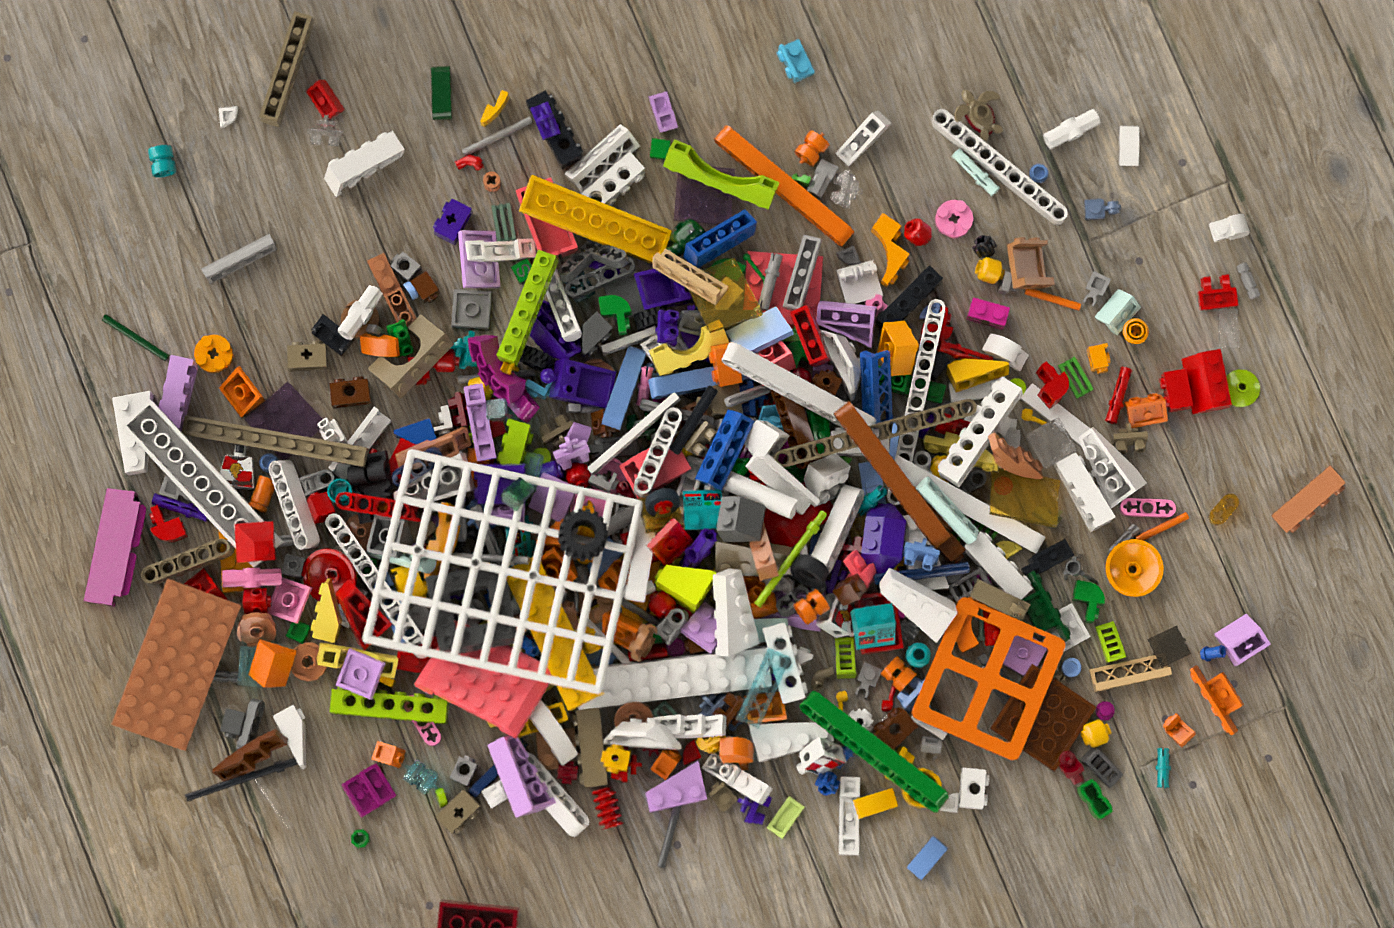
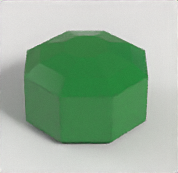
M364 829L355 830L351 835V843L357 848H365L370 842L369 833Z

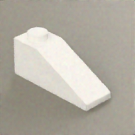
M879 110L872 112L835 154L850 166L892 123Z
M292 705L274 715L273 718L281 733L288 738V746L299 766L305 769L306 725L303 719L306 717L301 708L297 709Z

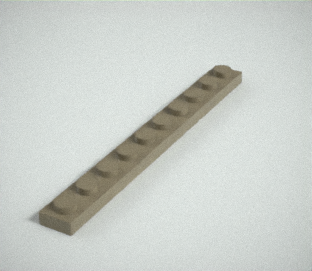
M187 415L184 417L181 431L187 436L365 467L369 448Z

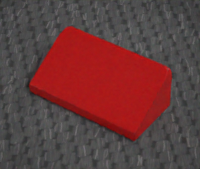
M318 80L306 90V93L326 122L345 110L326 80Z
M654 644L645 658L641 656L640 659L643 661L667 658L666 644ZM628 651L629 661L635 662L636 660L631 658V652Z

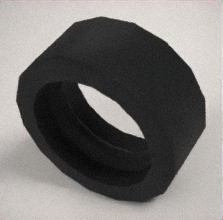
M806 554L797 556L790 569L792 576L797 581L810 588H821L829 576V570L824 563Z

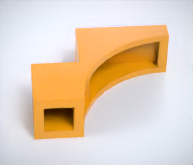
M882 213L872 227L871 232L880 240L886 252L887 269L880 284L887 288L889 284L893 285L899 277L897 275L900 269L904 270L910 261L908 260L909 253L892 242H896L902 234L900 232L902 225Z

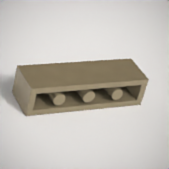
M600 709L576 710V715H573L574 726H578L579 734H575L576 746L580 745L581 752L578 753L577 760L578 765H582L583 773H579L580 785L584 784V788L608 786L606 767H604V762H601L604 745Z

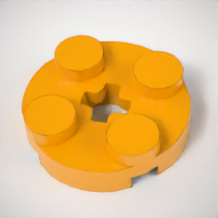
M220 335L203 336L195 347L194 357L196 363L205 372L219 373L230 366L233 360V350L230 343ZM216 349L219 355L211 359L209 352Z

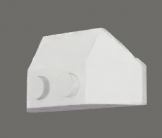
M820 329L832 359L829 362L833 366L837 377L842 379L841 384L850 401H853L861 382L860 358H857L855 355V347L852 342H848L846 337Z
M630 719V722H622L611 731L603 743L609 746L615 744L635 748L681 750L680 743L667 726L659 724V720L647 719V723H642L641 719Z

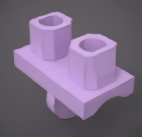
M568 436L564 437L566 443L560 444V449L553 451L557 464H560L563 470L572 467L570 459L575 457L578 458L579 463L589 461L590 450L585 440L578 442L576 438L570 441Z

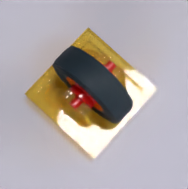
M659 489L650 493L647 497L638 498V500L643 502L641 518L646 533L660 532L673 518L684 528V521L679 507V496L674 490Z

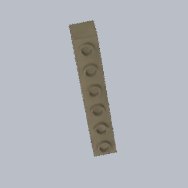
M296 11L293 12L259 115L263 123L280 128L314 25L313 17Z

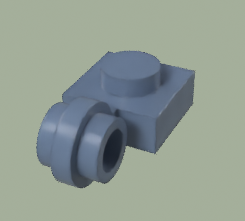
M1104 199L1084 200L1085 220L1104 219L1105 211H1108V214L1111 215L1119 214L1121 205L1119 201L1107 202V206H1104Z

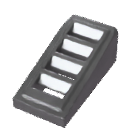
M982 568L949 585V589L956 602L963 597H969L973 589L969 579L973 578L976 583V575L979 574L982 581L990 584ZM964 582L967 583L971 590L970 592H967L963 585ZM957 586H960L964 595H960Z
M1091 747L1080 759L1109 788L1124 775L1097 747ZM1101 760H1103V762H1102L1097 768H1095V766H1096ZM1108 765L1109 768L1101 774L1100 772ZM1114 771L1115 773L1107 780L1106 777Z

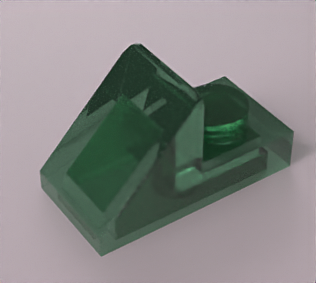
M519 477L500 496L505 504L514 511H517L533 493L535 488Z

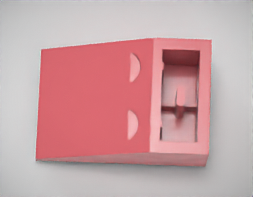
M650 448L633 456L619 466L633 491L635 480ZM660 449L653 450L655 456L663 454ZM669 449L650 493L665 487L692 469L682 451L677 455ZM647 466L645 471L652 474L655 472V468ZM641 483L637 488L640 491H646L648 486Z

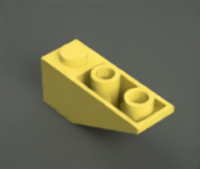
M328 578L325 583L321 584L319 594L322 596L321 601H318L316 604L315 613L318 614L316 620L312 622L311 631H313L312 638L335 643L339 637L342 617L332 580Z

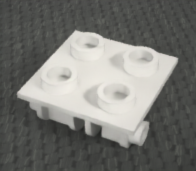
M873 260L836 270L846 303L857 304L871 300L876 294H880L883 297L876 272L877 267Z

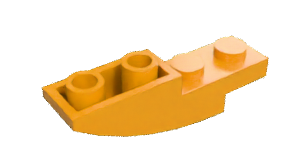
M441 502V504L455 507V505H452L450 503ZM438 511L439 523L435 531L436 540H429L426 549L444 553L453 515ZM460 525L458 526L452 554L454 552L459 537L461 527ZM436 560L435 569L429 574L423 573L424 579L429 576L439 575L442 561Z

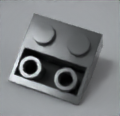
M598 312L593 314L581 327L580 355L582 357L585 355L590 357L597 350V344L599 342L603 344L612 335L610 331L613 327Z

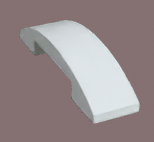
M533 239L484 242V240L465 241L468 261L502 262L536 257Z
M540 699L529 718L550 746L554 756L563 766L577 756L578 753L560 724Z
M840 777L839 855H859V818L853 800L860 797V777Z

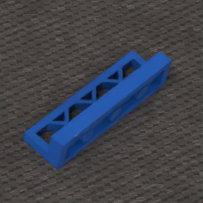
M885 350L876 354L868 351L860 352L862 411L873 416L876 419L875 424L893 419L890 351ZM884 357V363L879 368L878 359ZM882 374H883L885 380H884V382L882 383V385L880 386V385H879V379L881 378V376H882ZM884 392V393H885V399H884V401H883L882 404H881V403H880V397H881L882 393ZM885 410L886 419L880 420V416Z

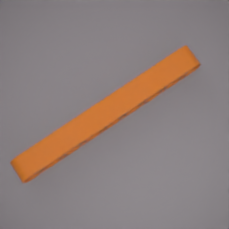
M726 125L714 138L715 143L755 177L763 175L780 182L776 194L837 245L842 247L854 234V230L731 127Z

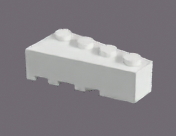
M909 515L903 516L907 521L905 544L906 542L914 544L915 541L922 543L923 538L926 537ZM939 559L937 565L934 566H941ZM916 560L914 566L906 565V570L922 568L923 562ZM945 576L913 580L934 592L948 591L949 589Z

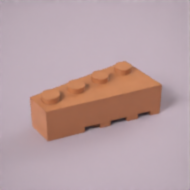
M1329 465L1271 516L1286 533L1289 531L1293 533L1301 526L1299 524L1300 521L1304 518L1309 520L1316 514L1313 510L1318 506L1323 508L1329 503V497L1333 493L1337 496L1345 489L1343 485L1346 482Z

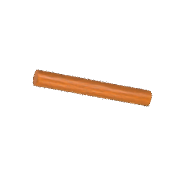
M1035 289L1025 290L1026 295L1080 310L1081 303Z
M1185 512L1134 538L1143 541L1188 520L1189 516Z

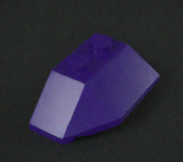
M543 300L529 336L544 353L552 356V358L570 359L581 352L580 338L572 342H566L563 339L550 303Z
M878 503L866 515L861 556L867 565L871 563L875 565L876 574L886 573L889 568L894 569L903 559L907 521L894 504Z

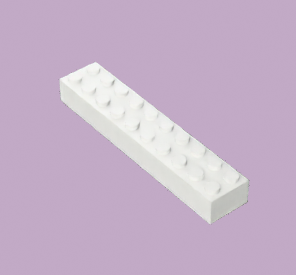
M151 399L121 425L235 548L234 524L265 522ZM275 533V548H278L284 541ZM262 561L249 563L256 568Z
M767 646L750 647L729 657L716 655V652H713L712 654L700 653L643 660L641 662L610 664L607 667L604 694L578 708L582 710L623 705L630 702H648L771 687ZM600 666L592 667L596 677L598 676Z

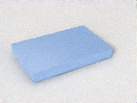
M777 307L769 309L725 331L730 342L739 344L754 353L794 335L793 330Z

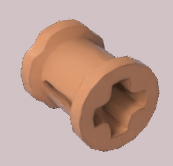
M488 172L483 177L484 187L488 192L499 190L501 182L496 172ZM490 179H491L492 181L495 180V183H496V184H494V185H493L492 183L489 184V181H488V180H490Z

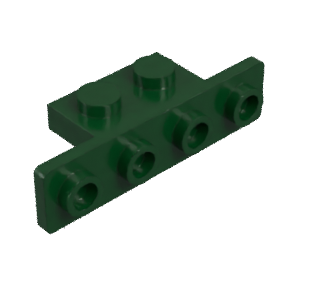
M1034 571L1030 572L1027 577L1031 581L1035 593L1022 599L1030 603L1026 613L1034 627L1043 631L1055 627L1061 639L1065 643L1071 639L1069 628L1067 625H1063L1060 619L1062 618L1061 614L1051 603L1052 597L1048 591L1044 590L1040 575Z

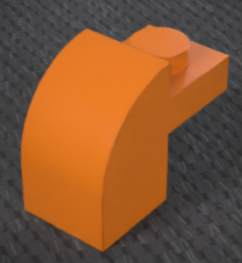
M740 737L720 738V758L722 763H738L741 770H748V764L753 762V742Z

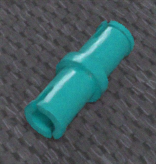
M878 485L871 493H867L858 513L862 511L859 515L863 516L870 508L877 506L878 501L887 495V489L885 487L882 488V485Z
M1157 748V766H1155V770H1157V788H1162L1163 780L1164 788H1170L1169 771H1171V766H1169V748H1164V756L1163 749Z

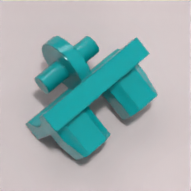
M471 330L468 336H464L463 339L458 338L457 342H454V345L451 347L456 352L455 356L460 357V369H465L467 366L477 367L476 361L472 362L468 346V338L475 336V332Z

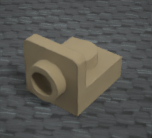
M724 781L721 784L716 782L709 788L711 791L709 796L723 813L738 801Z

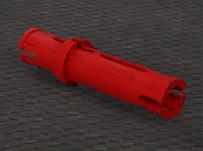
M943 340L938 342L937 351L949 354L955 359L979 358V360H993V356L961 347V344L958 343L952 344Z
M1120 368L1112 399L1108 403L1109 410L1105 419L1107 423L1117 424L1120 410L1124 406L1123 399L1129 379L1133 371L1130 368Z

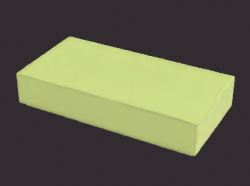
M789 796L769 823L767 829L783 839L805 807Z

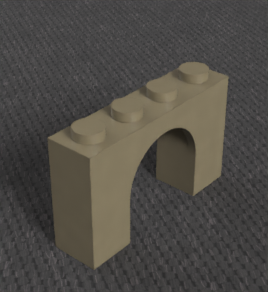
M421 314L408 327L412 334L421 341L417 355L403 365H393L384 357L379 356L368 368L378 381L400 399L454 345L443 331Z

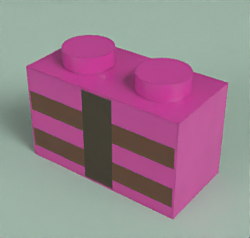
M973 297L966 320L1003 330L1010 307Z

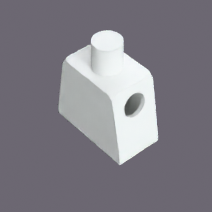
M756 420L744 445L752 455L756 451L768 453L773 458L775 452L782 448L789 435L768 421Z

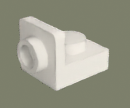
M448 405L440 406L441 412H438L440 423H444V425L433 428L435 434L439 433V436L454 430Z

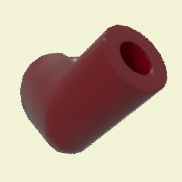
M626 481L618 482L616 491L619 494L636 499Z

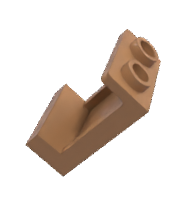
M1025 237L1015 238L1014 242L1007 244L1013 289H1044L1055 285L1054 277H1046L1042 247L1048 244V240H1040L1039 237L1026 240Z

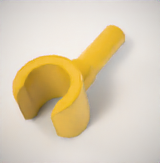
M504 361L500 371L511 375L512 371L518 372L519 368L513 363L509 364Z
M1025 408L1022 410L1021 417L1024 421H1033L1043 426L1047 425V422L1032 416V409Z
M846 691L836 694L838 708L842 711L843 702L848 701Z

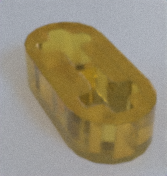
M1231 493L1226 494L1208 514L1209 522L1215 526L1223 524L1238 507V497ZM1232 498L1234 500V507L1230 505L1225 509L1224 506L1227 504L1225 499L1229 500ZM1222 510L1223 514L1220 516L1222 520L1218 519L1215 521L1213 513L1217 514Z

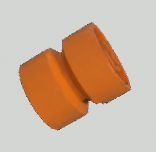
M817 589L806 595L807 599L802 598L793 605L799 617L807 625L817 619V614L822 615L830 609L827 601Z
M898 655L880 673L886 680H892V685L899 692L917 675L912 668L905 667V662ZM898 668L901 673L895 676L893 672Z

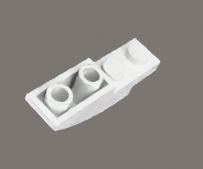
M715 753L710 754L702 769L722 782L724 781L728 786L761 805L772 790L770 786L741 770L736 765L722 763L720 756Z

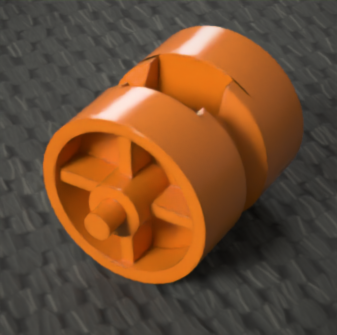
M812 130L809 131L804 139L805 144H800L794 151L796 156L801 159L800 164L805 162L814 167L820 157L818 153H824L830 146L827 140L823 138L825 134L821 133L819 135Z
M622 560L613 561L599 578L598 584L600 588L611 591L617 590ZM628 571V576H627L626 585H627V583H628L629 571Z

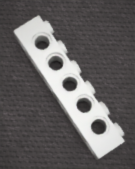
M1004 377L993 384L991 394L982 400V407L972 415L970 425L967 428H963L957 444H952L948 452L950 454L946 460L942 459L938 465L940 477L958 488L989 445L988 436L994 432L997 433L1023 395L1022 388ZM998 397L1005 398L1003 403L995 402ZM989 412L995 414L991 419L985 418V415ZM977 428L984 429V432L980 435L974 433ZM966 444L973 445L971 450L963 449ZM957 459L963 461L959 466L953 465V462Z

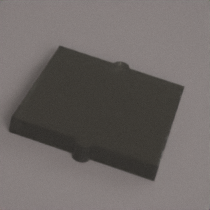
M1177 626L1147 639L1153 650V655L1157 657L1162 668L1191 654L1185 642L1186 639L1183 638Z

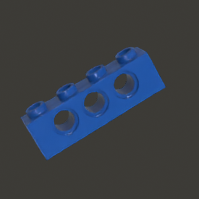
M744 209L688 242L685 247L684 258L697 268L705 265L755 234L757 221Z
M728 409L695 479L709 487L722 491L755 421L742 413Z

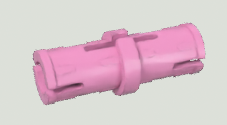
M647 366L641 367L640 383L637 385L639 391L636 405L640 406L642 398L649 400L650 388L648 380L652 378L654 370L652 367L648 368L647 375Z

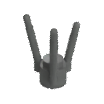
M1083 554L1073 556L1072 560L1067 562L1066 570L1063 571L1064 580H1067L1070 574L1071 576L1081 575L1094 584L1098 583L1093 577L1083 572L1082 564L1078 562L1083 557Z
M580 565L576 567L578 578L573 580V582L586 585L590 572L587 566ZM596 581V587L600 588L599 584ZM574 590L575 610L579 612V591Z

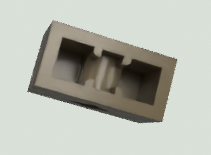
M313 341L308 345H303V342H293L292 345H287L289 371L328 370L326 344H322V341ZM306 352H309L312 356H309V359L306 360L304 356Z
M463 789L436 818L451 834L455 832L459 834L466 827L464 823L469 818L473 820L480 813L478 810L480 806ZM456 809H464V816L462 818L459 816L455 818Z

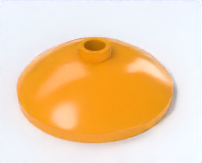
M1130 539L1117 544L1109 553L1105 565L1106 576L1111 586L1119 593L1129 597H1140L1152 592L1159 585L1164 570L1162 558L1156 548L1148 542L1138 539ZM1131 566L1135 567V573L1129 571Z

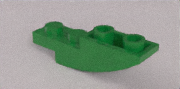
M882 374L881 378L879 379V385H880V386L882 385V383H883L884 380H885L883 374ZM910 374L891 376L892 392L909 397L913 376H910ZM918 378L915 381V386L918 389H923L926 386V381ZM930 381L926 401L941 405L946 385ZM914 397V398H913V399H917V400L922 401L921 398H919V397Z

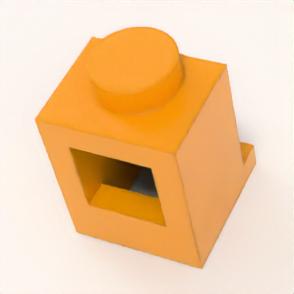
M1107 343L1090 346L1086 350L1091 372L1097 371V374L1108 372L1110 355L1108 352H1105L1108 348Z

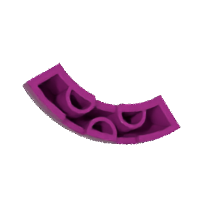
M481 335L468 338L472 362L476 361L480 371L478 375L484 385H489L494 391V395L508 404L517 401L524 392L526 380L517 376L513 371L511 375L500 371L503 362L499 361L497 357L500 348L498 336Z

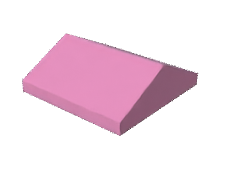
M282 577V585L276 586L272 595V607H268V614L298 624L312 587Z

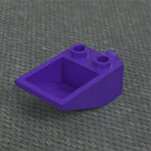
M656 269L634 273L644 310L658 306L669 308L694 303L699 297L687 288L686 292L684 286Z
M568 359L555 360L554 371L546 368L540 374L542 382L546 384L551 383L549 398L604 409L608 405L616 377V371Z

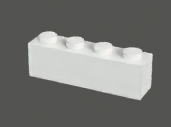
M978 532L977 539L974 542L963 546L966 549L965 553L979 568L983 569L986 576L990 578L997 588L1022 599L1033 589L1030 586L1032 584L1025 575L1021 576L1017 571L1019 568L1012 561L1009 562L1004 557L1006 555L1000 547L996 548L991 543L993 540L986 532Z

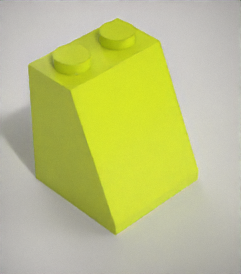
M666 565L664 569H659L654 583L658 592H666L676 600L677 604L695 613L711 590L713 575L716 572Z

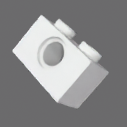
M961 769L958 808L982 810L983 805L987 806L988 794H984L985 786L989 784V775L986 774V770ZM971 784L978 785V794H972L969 791Z

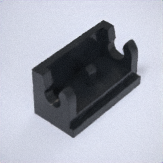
M322 314L313 326L311 333L342 357L354 342V338L347 340L338 333L340 326Z

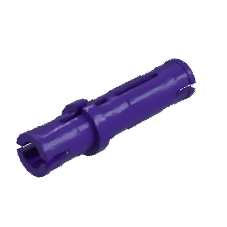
M157 493L153 496L152 505H158L159 507L184 514L187 518L193 517L204 522L208 521V518L193 503L187 504Z

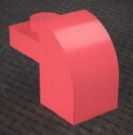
M857 549L852 551L843 561L850 571L846 578L858 574L868 588L874 581V575L876 574L875 565L873 563L867 565Z

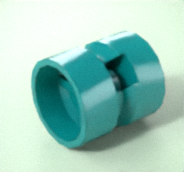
M158 145L148 149L149 160L153 162V165H151L153 177H167L177 173L175 161L171 160L174 157L171 145Z
M345 479L333 480L327 489L328 497L334 503L339 493L354 492V487ZM347 495L342 497V504L348 506L350 503L349 497Z

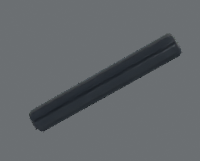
M708 386L672 443L670 450L673 453L679 455L718 393V390L714 387Z

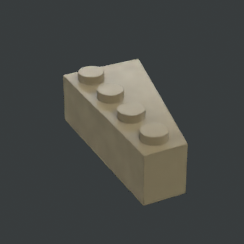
M715 532L717 534V541L715 543V572L719 573L726 569H737L742 571L743 576H757L758 573L749 541L723 542L718 532ZM770 543L778 571L791 553L792 547ZM791 566L789 567V569L786 571V573H785L784 575H789V574H791V572H790Z

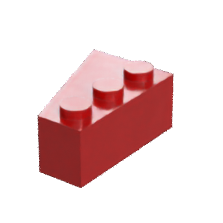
M348 580L335 594L356 642L365 651L371 645L363 641V636L372 602ZM379 609L372 636L380 637L392 625Z

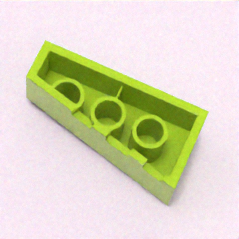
M508 419L506 424L508 431L503 435L502 451L498 454L496 464L526 463L529 452H526L527 445L532 444L534 434L531 433V426Z

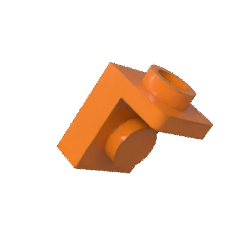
M377 741L371 760L400 768L404 762L406 750Z
M664 749L650 770L666 780L682 756L679 755L676 749Z

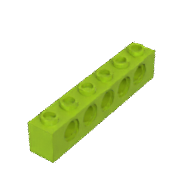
M541 250L537 251L498 350L497 357L499 361H506L509 364H515L516 367L518 366L557 267L558 259L555 255Z
M337 686V689H332L329 712L340 715L447 724L450 702L437 695H434L433 698H426V694L414 693L413 697L406 696V692L395 691V695L387 694L386 690H376L373 696L375 705L372 708H367L366 701L368 698ZM350 696H355L356 703L353 706L347 705V699ZM388 700H393L395 703L394 708L391 710L385 708V703ZM409 701L413 702V710L406 712L404 704ZM427 703H431L433 711L428 714L424 713L423 707Z

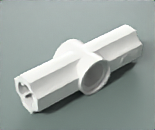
M1092 109L1076 118L1071 117L1065 120L1060 126L1043 134L1047 147L1051 150L1066 141L1070 142L1079 138L1084 132L1100 125L1099 116Z
M369 285L358 301L356 300L350 307L348 316L338 328V333L345 339L352 340L361 326L365 325L371 318L373 309L383 297V293L377 287Z

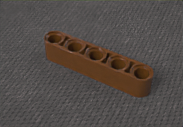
M770 389L784 432L789 435L787 439L789 447L814 441L803 406ZM802 448L797 450V457L799 459L805 457V451ZM820 458L796 464L799 469H805L808 467V464Z

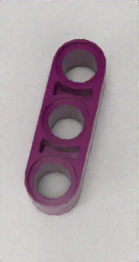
M525 389L517 401L512 404L506 403L516 416L526 423H529L540 409V406Z

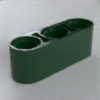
M450 66L431 67L433 120H452Z

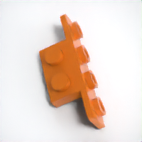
M1197 665L1191 668L1190 676L1192 680L1199 684L1202 689V696L1209 700L1212 705V712L1219 716L1223 729L1232 736L1238 732V729L1228 714L1243 706L1242 700L1224 672L1207 681Z

